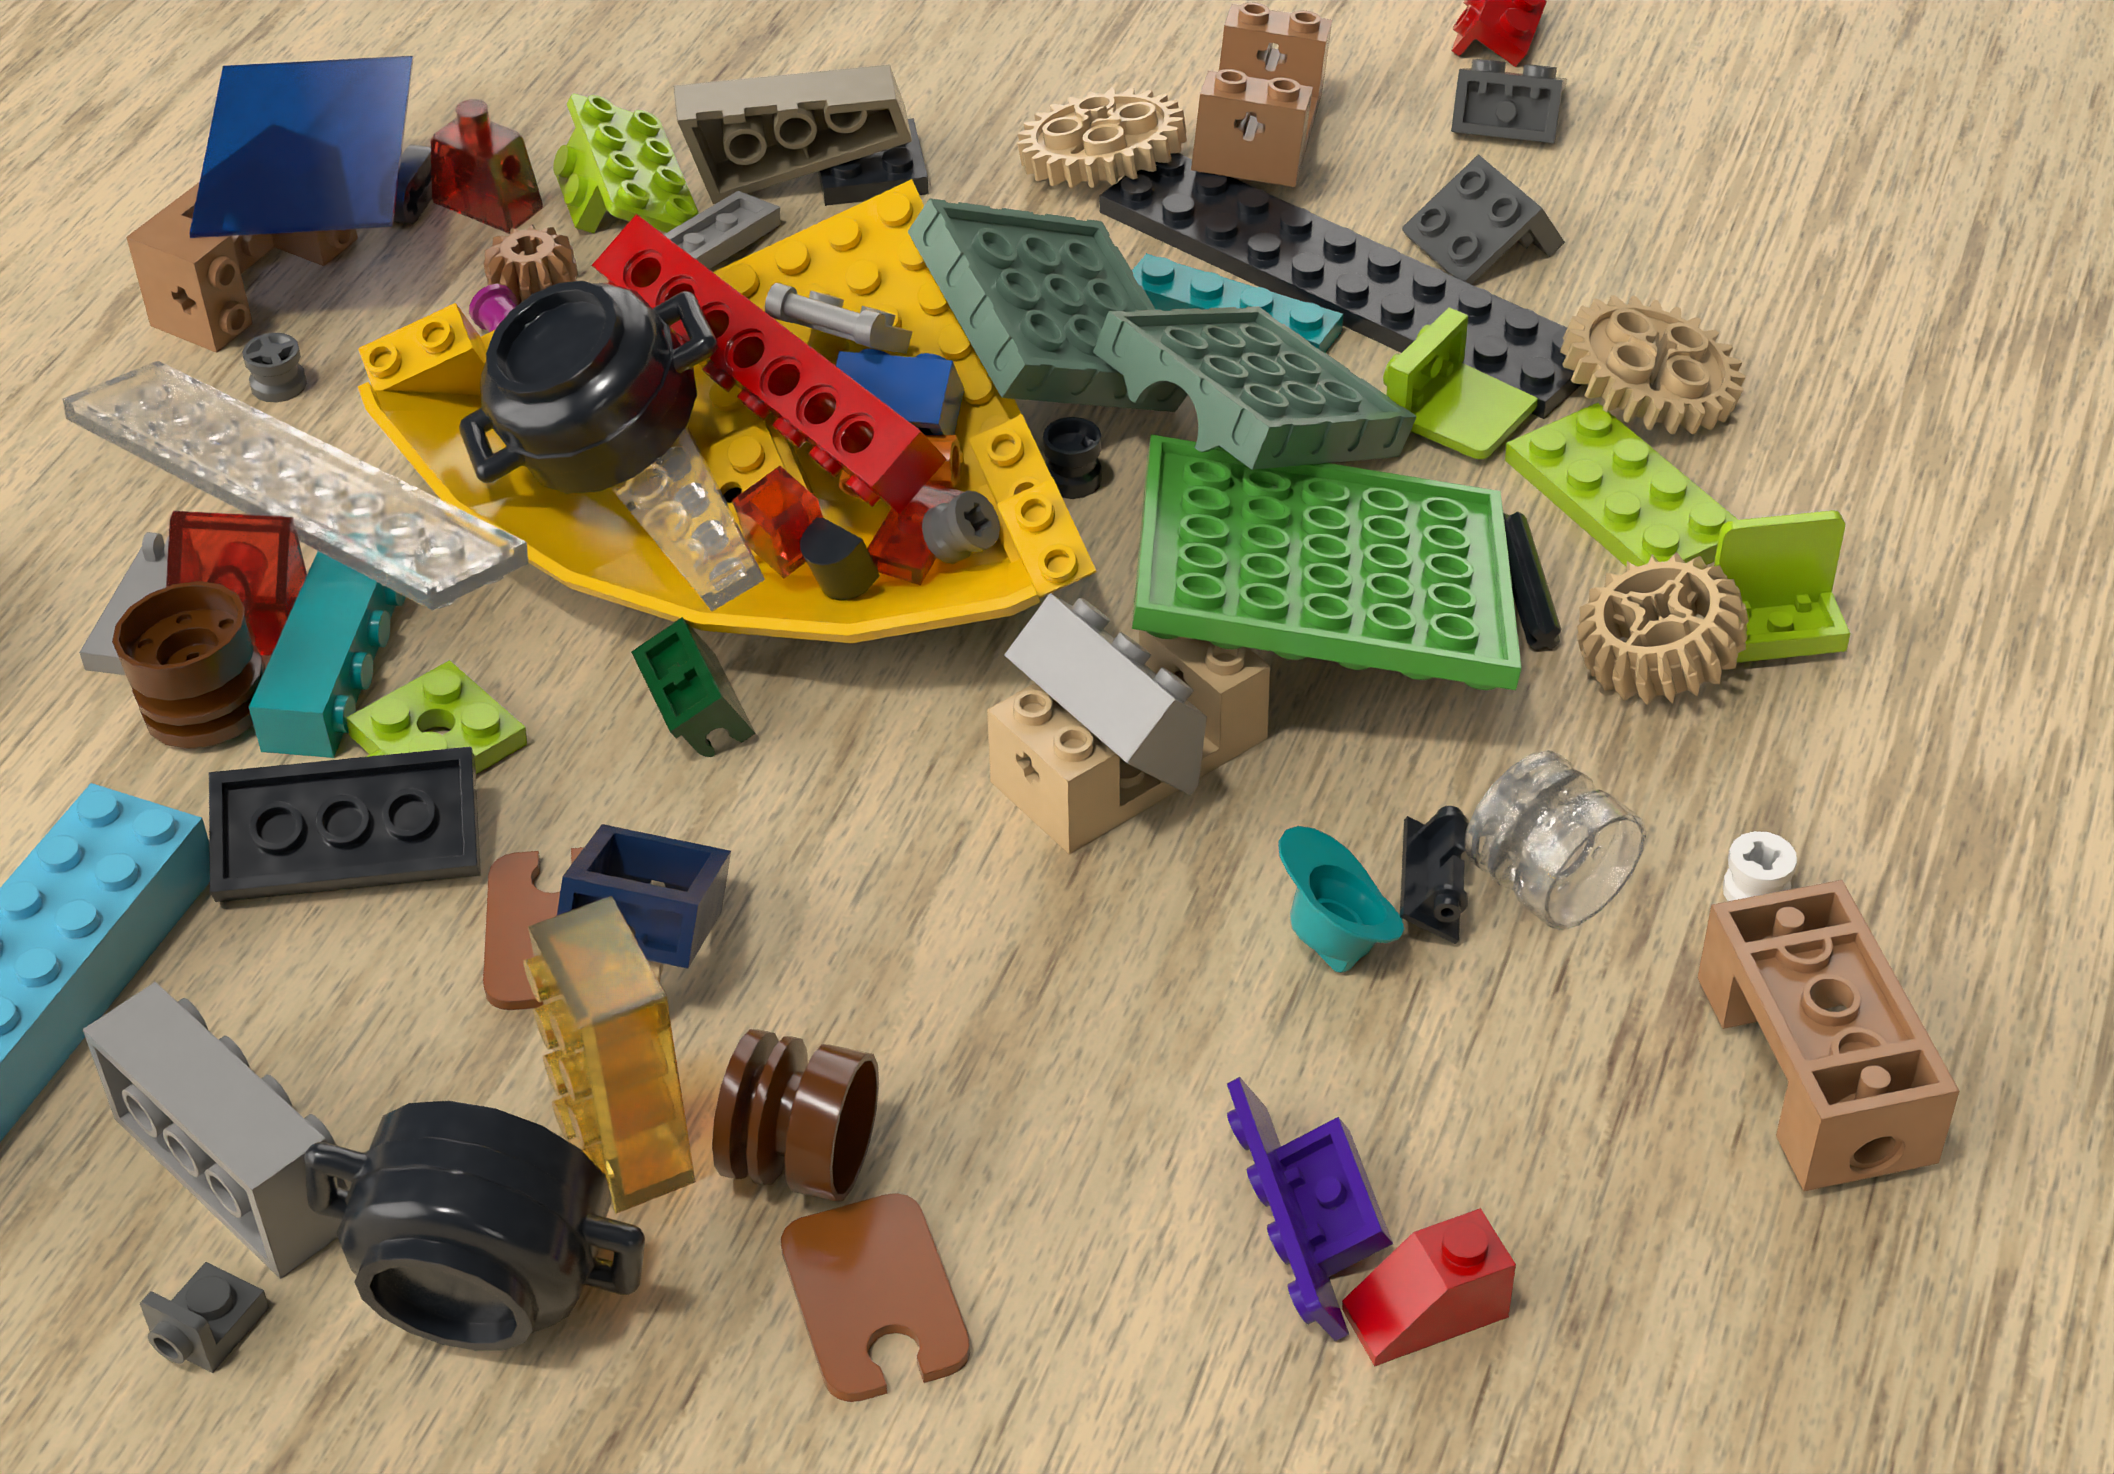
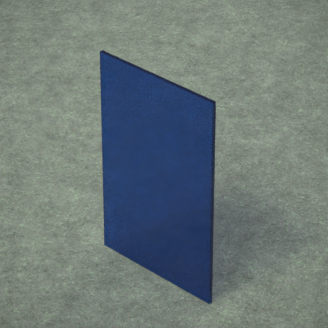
M413 56L223 66L189 232L190 238L393 227Z

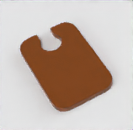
M584 847L571 848V864ZM539 851L515 852L498 858L491 865L488 873L483 985L486 999L489 1003L503 1010L594 1004L610 998L612 992L606 987L601 975L604 957L609 952L553 941L560 892H543L533 885L534 880L540 874Z
M899 1193L885 1194L801 1217L792 1221L784 1229L781 1236L782 1256L824 1384L830 1394L839 1400L847 1402L863 1401L888 1394L887 1384L881 1367L874 1363L868 1355L871 1345L878 1338L886 1334L899 1333L915 1340L920 1348L917 1354V1365L924 1383L950 1376L965 1366L970 1355L969 1336L923 1211L916 1200L908 1195Z

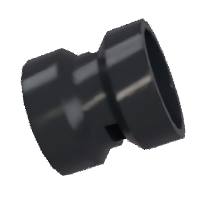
M1078 417L1060 418L1051 422L1043 433V451L1047 458L1045 464L1062 498L1077 499L1093 494L1100 487L1102 480V466L1098 459L1101 452V433L1099 427L1087 419Z

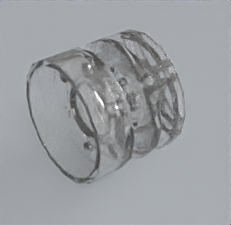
M1547 750L1530 754L1512 765L1491 785L1477 805L1466 829L1465 851L1469 860L1480 870L1490 873L1492 879L1498 885L1514 890L1518 901L1547 926L1562 931L1579 926L1598 914L1620 892L1633 874L1644 851L1647 831L1642 818L1613 795L1599 789L1596 790L1592 779L1585 773L1575 770L1573 764L1562 755Z

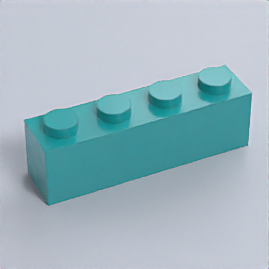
M322 540L249 705L261 752L334 758L343 734L349 733L346 717L356 712V703L361 690H367L371 685L373 661L379 647H385L388 643L390 619L395 607L402 606L406 598V573L404 570H398L392 544Z

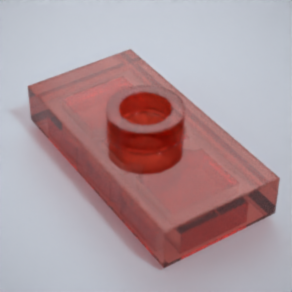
M928 481L900 514L891 508L867 548L879 570L878 573L921 585L936 560L935 555L929 550L924 540L922 530L923 517L929 509L941 503H950L952 498L964 492Z

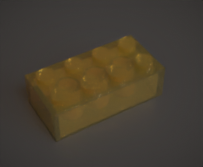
M610 896L528 926L534 957L523 961L524 969L535 998L538 1002L543 1001L544 1004L534 1008L533 1013L546 1048L553 1050V1052L543 1055V1062L554 1092L557 1096L562 1095L561 1098L552 1101V1107L565 1140L569 1141L577 1137L583 1148L582 1151L606 1175L612 1196L611 1206L615 1214L695 1183L667 996L613 897Z

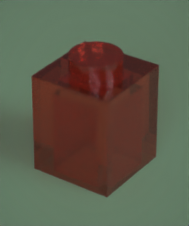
M778 466L734 498L732 502L747 546L784 579L806 563L800 550L801 537L817 516L822 518L823 515L818 499L783 467Z

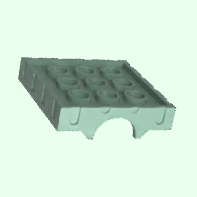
M929 198L908 230V233L1001 398L1175 412L1188 396L1186 391L1179 385L1169 381L1159 383L1148 393L1143 403L1135 404L1129 400L1124 375L1093 353L1108 311L1133 312L1134 310H1156L1142 286L1135 280L1133 271L1119 248L1112 242L1109 237L1110 234L1102 221L1089 219L1083 221L1076 220L1074 217L1052 214L1038 215L1029 211L1002 208V210L993 209L990 206L958 202V204L948 203L945 200Z
M1259 306L1209 308L1206 310L1192 308L1172 309V311H1162L1161 309L1134 310L1133 312L1108 311L1093 350L1095 355L1124 375L1129 400L1135 404L1143 403L1148 393L1156 385L1164 381L1173 382L1183 388L1191 398L1197 412L1198 437L1195 448L1200 452H1209L1222 447L1252 470L1399 457L1417 417L1404 407L1393 402L1390 397L1362 378L1360 379L1350 372L1348 368L1334 358L1311 345L1308 340L1285 324L1275 320L1272 315Z

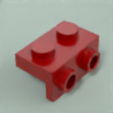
M1464 0L1463 4L1467 7L1453 26V30L1458 35L1451 51L1461 56L1473 40L1477 39L1516 67L1528 53L1547 1Z

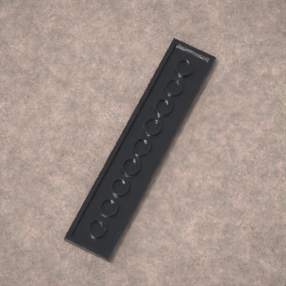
M1170 153L1172 161L1169 163L1155 162L1156 171L1154 172L1141 169L1137 171L1138 178L1131 179L1127 176L1123 177L1117 184L1112 185L1099 195L1100 213L1258 287L1268 289L1270 292L1303 302L1314 303L1320 307L1342 313L1344 327L1400 353L1416 340L1417 335L1425 325H1431L1448 308L1468 315L1465 358L1462 363L1537 397V407L1531 414L1545 419L1582 385L1571 381L1575 370L1563 367L1566 355L1561 353L1560 349L1564 342L1563 337L1567 327L1540 316L1532 310L1522 308L1493 295L1485 289L1478 288L1444 273L1438 268L1431 267L1406 256L1396 249L1386 247L1357 234L1349 228L1337 225L1304 208H1299L1270 195L1262 189L1255 188L1229 176L1192 171V159L1183 156L1181 153Z

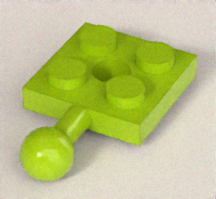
M450 660L346 717L349 736L370 754L366 757L472 747L475 756L476 774L527 745L526 727ZM438 726L451 729L443 735L436 732H424L429 728Z

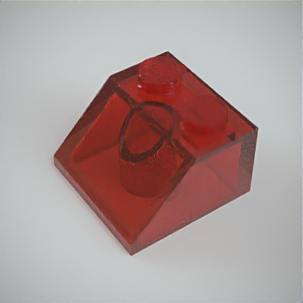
M173 511L169 522L166 587L173 584L202 581L221 584L237 593L245 608L256 638L255 644L260 654L271 656L307 576L294 518L286 516Z

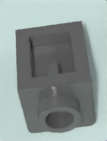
M205 1262L171 1301L150 1291L140 1302V1307L150 1331L148 1333V1340L159 1354L171 1362L182 1364L187 1360L214 1373L269 1309V1304L263 1289Z

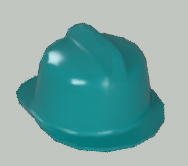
M1296 826L1284 831L1278 841L1279 856L1287 873L1297 886L1290 911V922L1293 931L1299 939L1314 949L1334 971L1339 973L1350 970L1377 942L1390 943L1399 940L1405 929L1400 914L1381 894L1362 864L1348 848L1332 836L1315 828Z

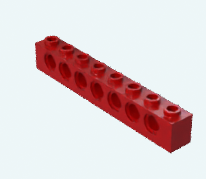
M636 214L591 265L608 281V284L637 291L652 308L680 292L688 291L693 293L697 297L718 343L716 352L705 359L707 364L702 370L728 393L735 385L739 387L742 391L738 394L737 398L760 419L764 420L770 413L778 419L772 426L798 449L805 441L810 443L813 449L808 455L833 477L836 478L842 470L849 474L851 477L845 484L871 507L879 500H882L900 514L947 460L918 428ZM681 320L669 326L681 345L690 340Z

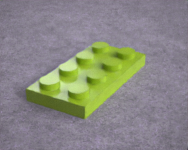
M1598 402L1506 443L1505 461L1626 567L1627 561L1637 567L1648 564L1652 554L1659 562H1665L1676 552L1685 563L1701 556L1706 565L1715 562L1721 527L1729 521L1738 520L1609 411H1604L1603 406Z

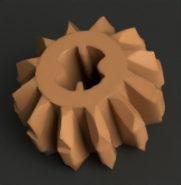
M533 224L527 230L519 231L511 228L509 236L493 237V245L485 250L484 269L488 285H506L515 294L517 305L532 294L557 283L576 281V276L578 275L576 258H574L573 247L570 245L568 236L557 235L554 227H548L541 231L536 230Z

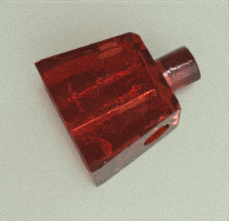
M478 99L465 100L456 106V118L437 131L430 141L433 203L510 234L511 228H518L543 208L541 195L524 139L519 132L490 121L488 106L484 101Z

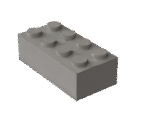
M154 982L83 1029L114 1119L277 1277L283 1278L338 1238L337 1230L341 1220L318 1214L309 1207L305 1173V1153L307 1149L317 1142L336 1145L332 1135L316 1116L309 1114L303 1118L292 1108V1103L287 1093L275 1078L268 1074L262 1078L256 1075L250 1069L241 1049L231 1038L223 1036L218 1040L208 1031L202 1015L188 999L182 998L177 1002ZM337 1178V1187L348 1190L344 1179Z

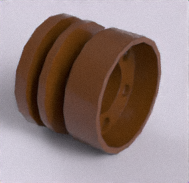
M202 581L173 584L149 593L126 610L115 625L112 643L151 736L165 745L191 749L217 745L239 736L253 726L249 705L265 671V663L255 644L256 638L245 608L237 593L221 584Z
M749 1029L739 1040L729 1060L717 1101L713 1125L712 1151L714 1166L719 1175L733 1179H744L750 1175L755 1184L771 1185L780 1176L785 1167L786 1182L791 1192L836 1202L843 1201L856 1183L871 1141L879 1092L878 1063L874 1054L830 1044H821L808 1063L807 1048L802 1038L784 1036L779 1041L773 1032Z

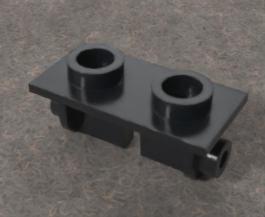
M1444 806L1426 824L1409 816L1404 819L1400 918L1456 944L1459 942L1460 915L1468 906V895L1464 890L1465 861L1461 859V854L1465 851V838L1469 834L1470 823L1458 807Z

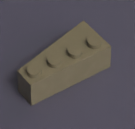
M890 65L674 86L677 122L713 204L720 202L736 191L748 194L912 142L906 107Z

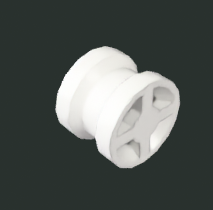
M1754 831L1742 834L1735 839L1729 850V868L1723 881V894L1727 901L1790 890V880L1797 865L1796 851L1791 844L1782 837L1769 832Z

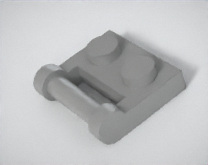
M781 283L772 285L767 294L765 312L774 319L799 324L846 338L867 347L907 354L913 331L893 326L896 316L894 314L867 306H862L860 313L842 308L844 299L812 290L810 291L809 298L797 295L794 287Z

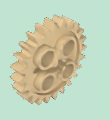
M1111 88L1105 94L1096 95L1093 91L1088 92L1087 96L1080 100L1071 96L1068 97L1067 105L1051 104L1049 105L1050 113H1035V121L1025 122L1023 124L1025 131L1018 132L1019 141L1017 144L1021 165L1025 166L1027 175L1035 174L1036 181L1049 178L1050 185L1055 186L1067 180L1069 188H1074L1082 181H1088L1089 187L1093 188L1099 181H1108L1112 185L1117 184L1118 178L1124 175L1131 179L1138 178L1137 171L1141 169L1152 172L1156 171L1155 162L1169 163L1172 161L1170 153L1182 151L1181 143L1187 142V131L1183 108H1179L1177 100L1168 101L1167 94L1153 97V91L1149 89L1135 95L1134 88H1129L1122 94H1116L1114 88Z
M1611 295L1608 304L1596 298L1593 299L1590 308L1582 305L1577 315L1572 316L1560 352L1566 355L1563 367L1575 370L1571 381L1576 384L1589 385L1584 396L1587 398L1602 397L1606 400L1603 406L1604 411L1608 412L1619 408L1624 411L1623 418L1625 422L1629 423L1635 417L1642 418L1646 428L1651 431L1656 422L1662 423L1670 434H1675L1679 424L1691 434H1696L1699 425L1708 430H1713L1717 420L1724 423L1730 412H1733L1743 392L1741 386L1745 380V375L1738 372L1742 361L1729 357L1733 349L1732 345L1715 342L1719 335L1717 330L1702 331L1699 328L1701 319L1696 317L1687 321L1681 318V308L1675 307L1670 312L1663 311L1661 304L1655 299L1650 307L1643 306L1641 301L1633 295L1627 305L1615 295Z

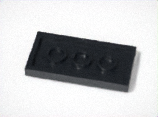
M472 747L209 772L210 893L214 901L224 902L481 876L476 767Z

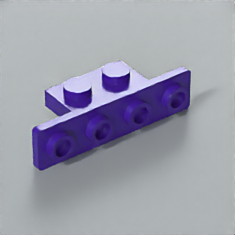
M1238 1077L1227 1083L1235 1109L1227 1112V1118L1241 1146L1246 1151L1250 1150L1255 1164L1246 1169L1249 1181L1260 1201L1266 1207L1270 1206L1275 1221L1267 1225L1270 1240L1281 1260L1286 1265L1291 1264L1296 1280L1287 1285L1291 1300L1306 1324L1309 1325L1317 1321L1334 1341H1337L1349 1335V1331L1329 1277L1392 1245L1393 1241L1351 1132L1342 1120L1337 1117L1281 1146L1266 1106L1241 1077Z

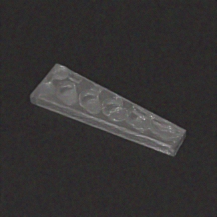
M688 425L666 454L636 477L610 487L711 611L765 580Z

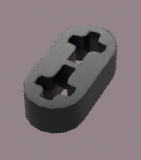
M410 144L405 149L381 185L379 211L385 221L414 224L419 219L439 190L444 176V157L439 148Z

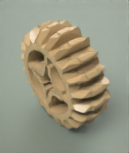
M1676 552L1668 561L1659 562L1652 554L1648 564L1638 567L1627 561L1625 573L1622 575L1606 573L1604 587L1589 589L1588 603L1579 607L1580 624L1577 625V641L1585 667L1590 670L1591 676H1595L1597 681L1601 683L1604 691L1615 689L1623 701L1630 699L1638 693L1646 705L1658 695H1665L1673 704L1676 694L1687 690L1698 697L1700 684L1703 682L1720 684L1722 670L1736 668L1738 653L1746 650V631H1748L1747 623L1749 620L1740 590L1735 585L1734 579L1727 578L1720 565L1708 567L1701 556L1685 563ZM1699 614L1705 617V619H1700L1696 616ZM1621 636L1628 638L1626 643L1620 640Z

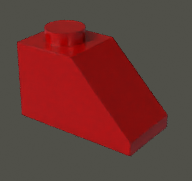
M1479 1208L1413 1232L1342 1300V1310L1375 1367L1509 1318L1516 1264L1482 1209Z

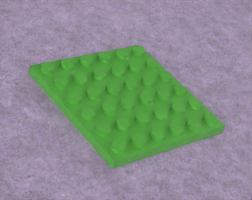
M1151 434L1146 464L1132 629L1146 631L1150 635L1161 639L1186 637L1210 641L1213 645L1224 649L1248 647L1273 651L1278 656L1292 660L1310 657L1335 661L1346 668L1354 670H1364L1373 667L1398 671L1409 678L1417 680H1428L1435 677L1460 681L1479 690H1492L1495 688L1516 690L1522 667L1501 491L1331 463L1252 470L1222 447L1209 452H1200L1195 448V441Z

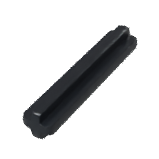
M1520 512L1512 515L1503 513L1513 597L1527 643L1535 650L1545 646L1552 649L1560 642L1561 626L1528 520Z

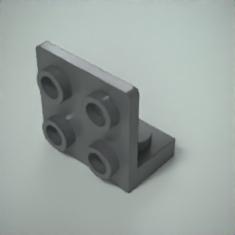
M1472 59L1471 68L1459 69L1451 132L1555 143L1562 90L1566 88L1567 80L1566 78L1556 77L1557 67L1527 64L1524 65L1523 74L1505 72L1506 62Z
M1479 154L1402 227L1405 235L1449 275L1471 285L1516 242L1526 249L1533 243L1548 257L1565 243L1543 208Z

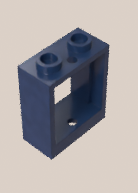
M601 824L562 876L553 941L688 969L722 912L731 851ZM652 880L663 882L665 887L652 885ZM621 926H632L635 930V936H625L621 931Z

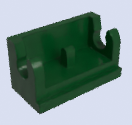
M683 617L631 651L670 733L676 739L682 735L700 755L705 757L715 756L710 740L706 739L707 735L715 729H726L729 736L740 743L756 734L715 653Z

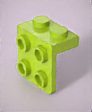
M1448 308L1431 325H1425L1420 330L1416 340L1401 354L1397 353L1390 359L1383 376V383L1387 386L1386 396L1417 416L1411 432L1472 458L1485 459L1536 409L1538 398L1463 364L1468 315Z
M1830 510L1732 520L1721 527L1714 566L1720 565L1727 578L1734 579L1735 585L1740 590L1743 604L1746 606L1749 620L1747 623L1748 631H1746V650L1738 653L1737 663L1847 651L1850 631L1832 593L1845 531V522L1840 512Z

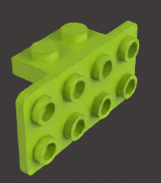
M575 93L571 94L567 107L575 129L567 145H562L558 149L553 163V171L557 177L564 196V202L568 207L575 228L595 233L607 210L613 216L627 221H631L637 214L657 230L668 233L699 214L662 123L657 117L644 110L631 112L616 107L610 101L598 95L585 97Z

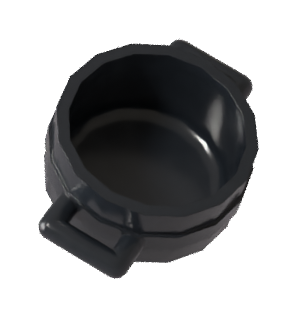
M585 281L557 283L538 291L512 309L494 331L486 352V363L480 379L482 407L464 417L459 425L460 434L477 478L483 483H491L518 467L525 466L540 485L565 494L598 492L636 477L666 454L688 425L697 397L693 366L712 356L718 348L716 337L697 297L691 292L684 291L652 308L637 291L608 283L592 284ZM680 320L690 338L683 345L680 344L669 326ZM494 429L506 445L505 448L494 454L486 432Z
M449 1100L408 1103L383 1115L371 1146L364 1153L325 1142L312 1144L305 1153L308 1205L312 1211L318 1214L341 1220L337 1236L350 1269L356 1275L354 1283L361 1299L380 1317L411 1334L442 1345L474 1351L507 1350L525 1343L530 1334L553 1326L568 1317L579 1300L584 1285L620 1295H629L635 1292L640 1285L645 1247V1236L641 1228L629 1223L606 1218L612 1202L606 1175L580 1148L540 1124L496 1108ZM337 1178L351 1181L350 1189L338 1188ZM600 1248L613 1251V1261L597 1257Z

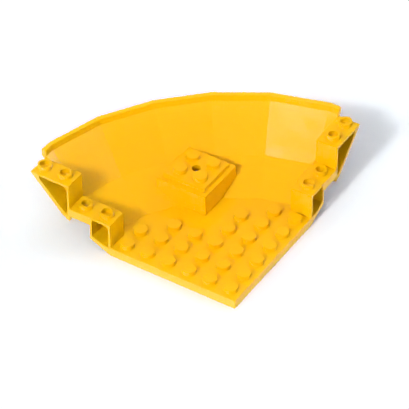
M912 179L713 272L764 312L766 297L771 286L775 283H781L794 287L797 295L809 298L810 291L812 290L844 299L842 308L860 313L861 307L867 306L894 314L896 316L893 326L913 331L907 354L886 350L881 351L891 356L916 357L919 354L930 353L953 361L964 386L955 435H957L960 443L961 472L959 483L956 484L955 490L921 489L900 514L882 500H879L871 507L864 500L844 493L839 488L840 473L836 478L833 477L808 455L813 449L810 443L805 441L799 449L772 426L778 419L770 413L764 420L760 419L737 398L738 394L742 391L739 387L735 385L728 393L702 370L707 364L705 360L693 366L697 397L688 425L666 454L636 477L598 492L565 494L540 485L527 467L520 466L494 482L483 483L475 474L459 431V425L464 417L482 407L480 379L486 363V352L495 330L480 337L458 305L454 303L358 348L370 383L366 382L358 386L366 411L457 519L570 589L673 622L683 617L692 628L701 631L857 643L1012 616L1041 603L1040 598L1097 572L1015 399L1001 398L908 233V230L924 207ZM775 319L835 366L839 351L860 353L864 349H875L857 344L855 341ZM494 429L486 432L493 454L506 447ZM735 487L742 489L741 496L737 501L733 503L722 501L723 495L728 490ZM966 491H976L989 500L998 515L1000 524L999 538L993 546L981 552H972L969 557L955 564L945 563L935 557L924 540L922 530L923 517L929 509L941 503H950L952 498ZM817 516L819 518L823 517L862 538L878 568L879 578L866 592L858 597L848 600H836L828 597L821 590L800 550L801 537Z

